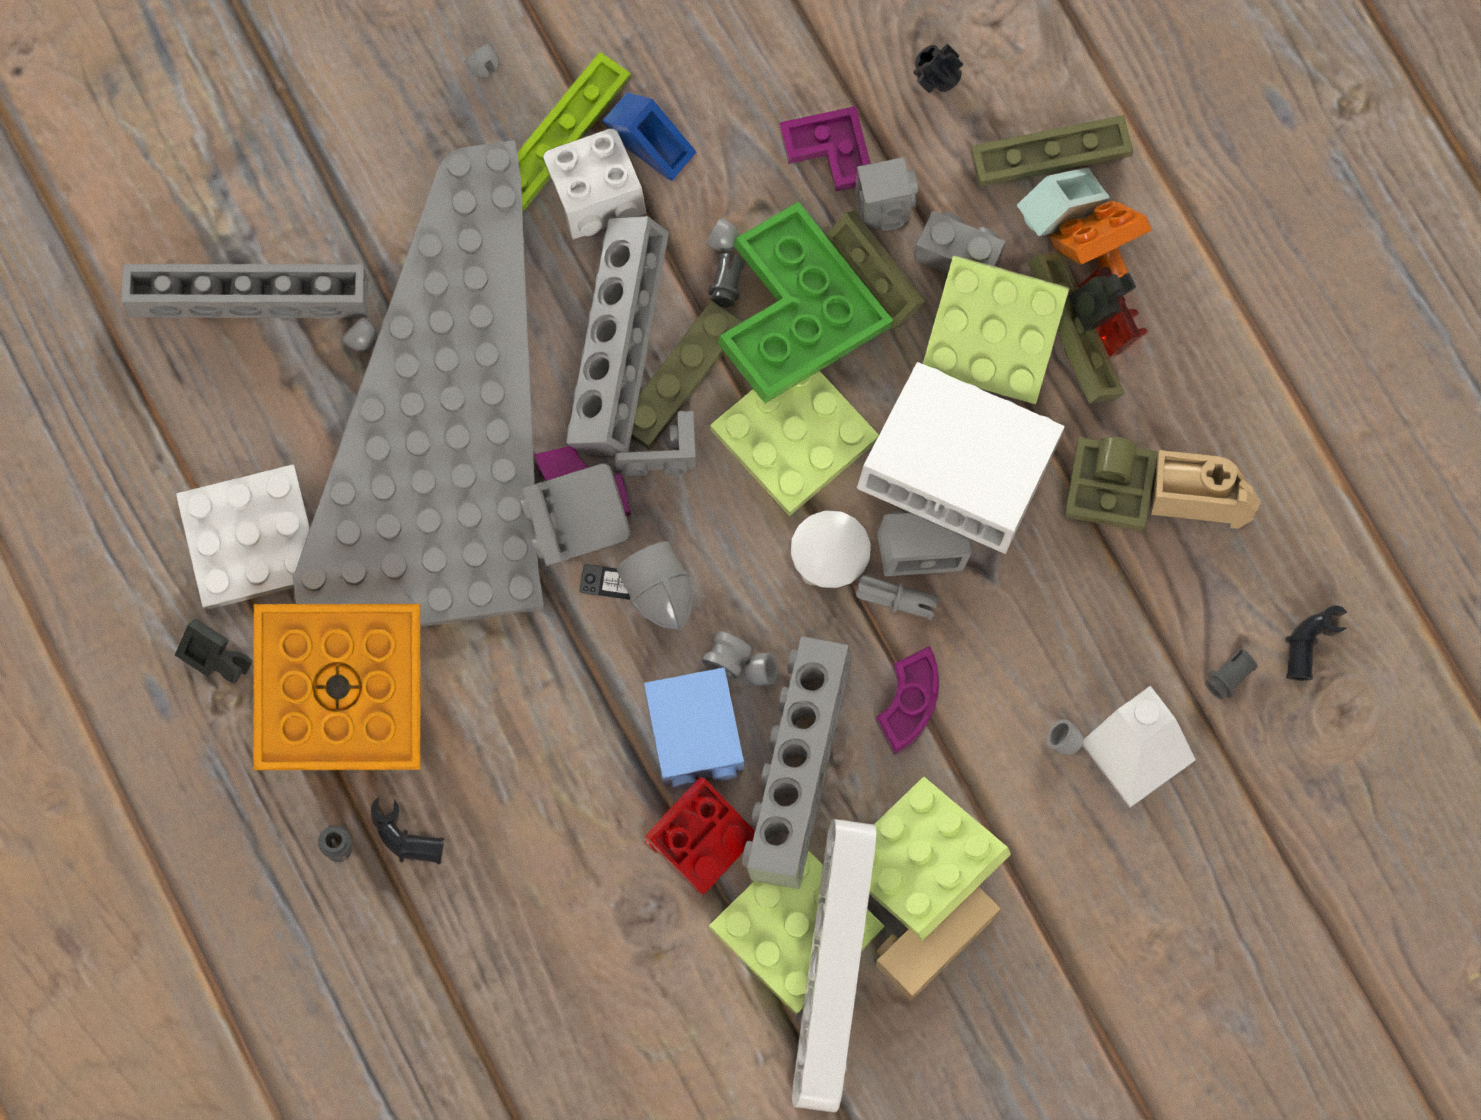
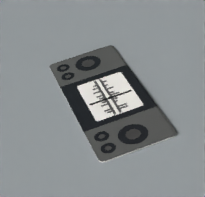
M584 564L580 593L630 600L631 597L616 568Z

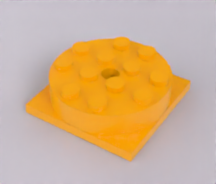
M254 604L253 770L421 769V604ZM338 675L347 678L351 685L349 693L342 699H335L328 691L329 681Z

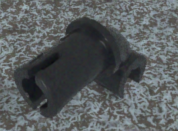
M1337 605L1330 606L1318 614L1311 615L1303 620L1290 636L1285 637V642L1289 643L1287 679L1297 681L1313 679V646L1318 643L1316 637L1321 633L1327 636H1334L1347 629V627H1336L1331 621H1328L1331 615L1342 616L1346 614L1347 611L1343 607Z
M379 797L372 803L371 820L377 827L378 834L383 843L391 852L399 857V862H404V859L441 864L444 838L408 834V830L405 829L402 833L397 826L399 806L396 800H394L393 811L387 817L378 812Z

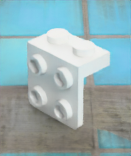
M607 129L545 152L544 161L563 205L567 227L572 239L598 233L601 229L607 228L608 219L638 217L647 214L641 184L617 130Z

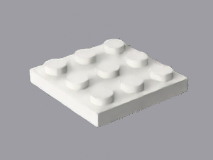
M294 464L176 493L204 610L294 588L293 575L310 530Z

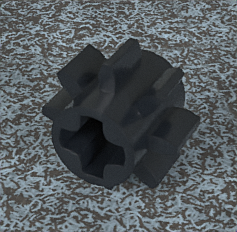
M946 44L941 50L936 45H930L924 48L916 57L915 67L917 69L913 71V74L918 77L917 82L928 93L932 92L935 87L940 92H947L960 81L962 76L960 68L963 66V63L958 59L960 55L949 44Z

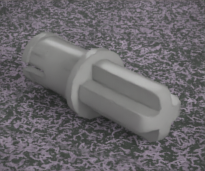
M866 575L861 577L856 591V596L859 599L893 608V613L900 610L928 618L931 621L939 595H932L904 587L905 582H900L897 585Z

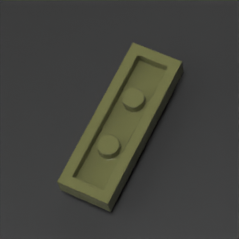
M855 210L845 213L828 231L826 237L892 318L893 323L891 327L895 329L903 326L925 303V300Z

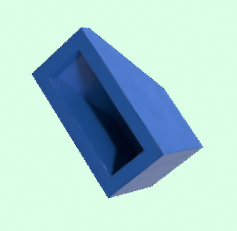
M627 92L603 120L609 129L618 131L625 148L668 180L673 181L696 154V150L651 98Z

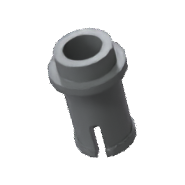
M723 253L718 256L714 284L708 290L711 300L722 307L733 306L734 301L740 297L737 287L744 261L740 256L734 254L731 269H728L730 253Z
M1238 649L1219 670H1212L1208 673L1209 679L1205 682V685L1216 698L1223 700L1225 697L1230 698L1234 695L1233 689L1252 671L1257 669V663L1245 650Z
M338 825L329 826L320 833L318 846L326 857L334 862H343L342 857L344 855L347 858L350 857L352 852L351 837L345 828ZM334 839L336 842L341 841L342 843L337 848H331V840Z

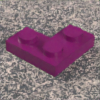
M856 106L779 122L788 164L827 156L836 192L855 188L857 167L871 164Z

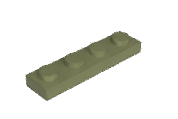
M1121 115L972 145L970 153L979 187L1132 157L1133 147L1125 116Z
M1061 253L1036 255L1027 262L1033 278L1069 288L1057 331L1064 345L1065 354L1070 359L1079 379L1082 392L1086 395L1089 403L1115 401L1124 395L1125 392L1097 329L1084 331L1071 303L1069 295L1079 288L1065 256Z
M712 300L640 392L632 430V439L648 450L652 448L678 414L677 412L681 410L724 354V351L717 343L720 335L742 323V321Z

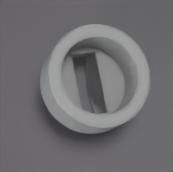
M489 43L474 51L464 61L471 72L483 78L489 77L487 67H490L493 72H496L499 67L497 53Z
M720 218L713 228L706 245L722 253L732 251L735 248L733 246L735 239L739 236L737 227L731 222Z
M362 317L349 329L342 340L350 348L358 352H365L375 345L377 333L374 326L365 317Z
M758 653L750 656L744 668L746 679L753 685H774L778 674L774 655L772 653Z
M1062 719L1057 721L1047 734V745L1059 754L1072 755L1077 753L1082 747V732L1069 720Z

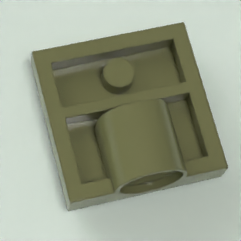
M1078 437L1064 517L1144 532L1158 451L1138 448L1133 441L1120 437H1104L1100 441Z

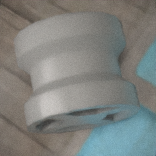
M716 631L712 638L714 645L711 651L704 654L702 663L711 670L725 667L726 677L738 679L741 673L740 664L744 658L749 657L752 648L731 634Z

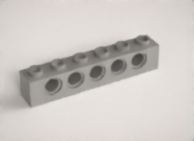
M648 216L608 219L606 234L603 238L602 256L595 280V293L592 309L588 317V330L585 346L581 353L582 362L578 383L574 390L575 399L571 420L567 427L568 436L566 444L588 457L615 456V453L629 452L669 235L668 230Z
M123 264L121 302L128 317L367 318L368 278L364 265Z
M800 637L798 650L792 649L788 660V673L792 674L789 688H782L779 699V711H782L783 715L780 726H773L770 738V749L774 750L771 764L765 763L763 767L761 788H765L762 803H755L752 814V826L756 827L753 842H746L743 853V865L747 866L748 873L753 881L800 889L852 662L850 648L847 644ZM812 679H820L824 682L822 687L815 691H809L804 688L805 684ZM803 717L815 719L814 724L807 729L795 727L796 722ZM794 755H802L807 758L805 763L799 767L793 768L786 765L788 759ZM792 793L798 796L795 803L790 806H780L777 804L778 799L784 794ZM784 832L789 835L787 841L781 845L775 846L768 843L769 838L774 833Z

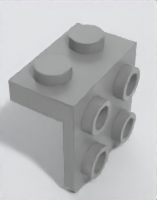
M599 464L522 488L524 496L521 497V506L525 517L528 520L532 519L536 535L533 536L534 548L540 559L544 558L546 566L625 542L631 536L611 467L608 464Z

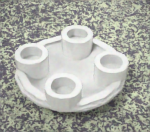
M825 510L810 515L799 524L792 537V560L802 579L809 585L839 588L851 584L863 576L865 568L870 561L871 543L866 529L856 518L841 511Z

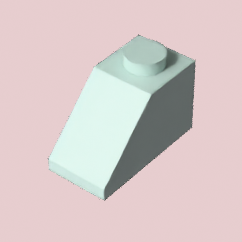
M1087 167L1046 176L1017 204V207L1024 215L1027 226L1035 231L1038 236H1043L1059 231L1060 225L1071 219H1081L1099 205L1106 203L1110 197Z

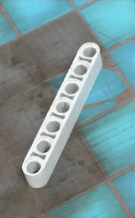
M833 819L829 825L792 1089L794 1108L835 1113L840 1106L876 846V826L873 824Z

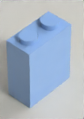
M725 667L644 683L663 786L672 785L673 789H685L691 787L699 777H712L713 781L716 782L726 781L737 777V772L744 770V760Z

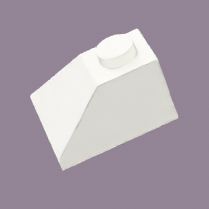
M1151 686L1117 709L1083 739L1082 743L1084 749L1129 808L1196 760L1176 718Z

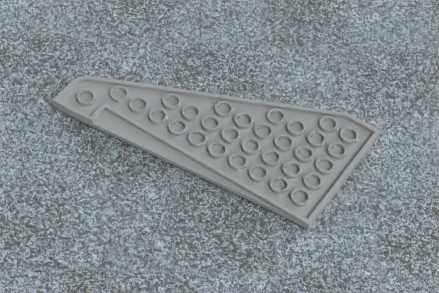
M515 140L456 149L443 159L437 169L293 575L296 604H421V627L544 609L538 569V555L533 544V536L536 535L532 519L528 520L525 517L521 506V497L524 496L522 488L534 484L522 193Z

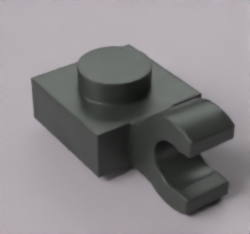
M1126 273L1118 278L1117 274L1108 278L1106 276H1097L1071 293L1069 298L1084 331L1095 330L1121 312L1117 300L1134 290L1136 285L1130 273Z
M194 619L187 625L175 652L176 657L208 677L214 671H217L224 679L234 684L238 681L241 673L244 675L248 673L253 662L251 658L241 652L225 650L229 640L198 619Z

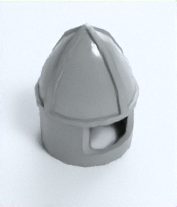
M664 541L653 544L621 562L616 569L631 597L630 602L632 606L644 618L660 627L681 630L691 614L694 592L688 571L684 570L671 543Z

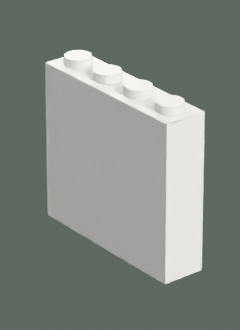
M917 362L863 466L857 489L1006 554L1056 450L1065 426L1052 421L1046 416H1040L1017 406L1009 400H1004L985 392L975 385L967 384L946 375L936 368H930Z

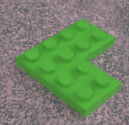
M799 202L735 239L733 246L777 302L720 335L717 343L765 404L891 327L893 323L892 318Z

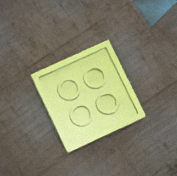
M954 255L923 365L936 368L946 375L967 384L975 385L979 389L1036 405L1069 288Z
M820 371L766 404L752 389L710 425L712 433L789 516L871 448L879 437V434Z
M923 777L874 824L877 837L869 894L923 941L1011 853L1005 844L928 779Z
M808 851L800 889L754 881L709 925V929L796 1016L804 1008L823 864L810 851ZM868 909L861 952L885 929V926Z

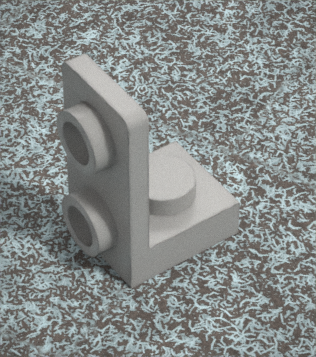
M694 411L677 412L678 425H670L671 449L679 450L615 453L616 471L624 472L626 476L638 477L644 476L648 471L664 470V473L668 475H681L687 473L688 469H696Z

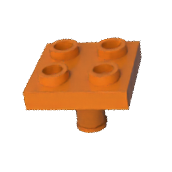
M1111 201L1099 205L1094 209V214L1084 219L1075 218L1061 224L1059 231L1049 235L1054 250L1081 265L1097 258L1103 276L1108 278L1117 274L1118 278L1128 273V269L1124 264L1118 247L1152 231L1147 216L1120 202Z

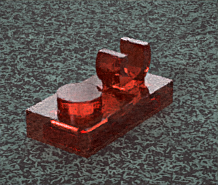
M1109 266L1095 270L1078 285V288L1094 277L1106 276L1108 278L1113 274ZM1124 296L1117 300L1121 312L1096 328L1109 357L1120 355L1148 332L1146 328L1138 329L1133 318L1139 313L1136 309H1128Z

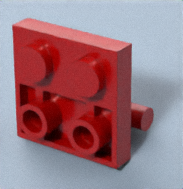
M699 777L644 836L646 839L644 843L654 853L659 852L697 893L704 895L744 852L746 842H753L755 830L706 779Z

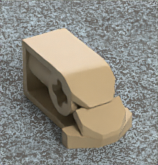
M1159 450L1153 479L1151 515L1230 523V528L1236 529L1254 520L1260 506V499L1253 487L1247 483L1238 467L1230 460L1219 456Z

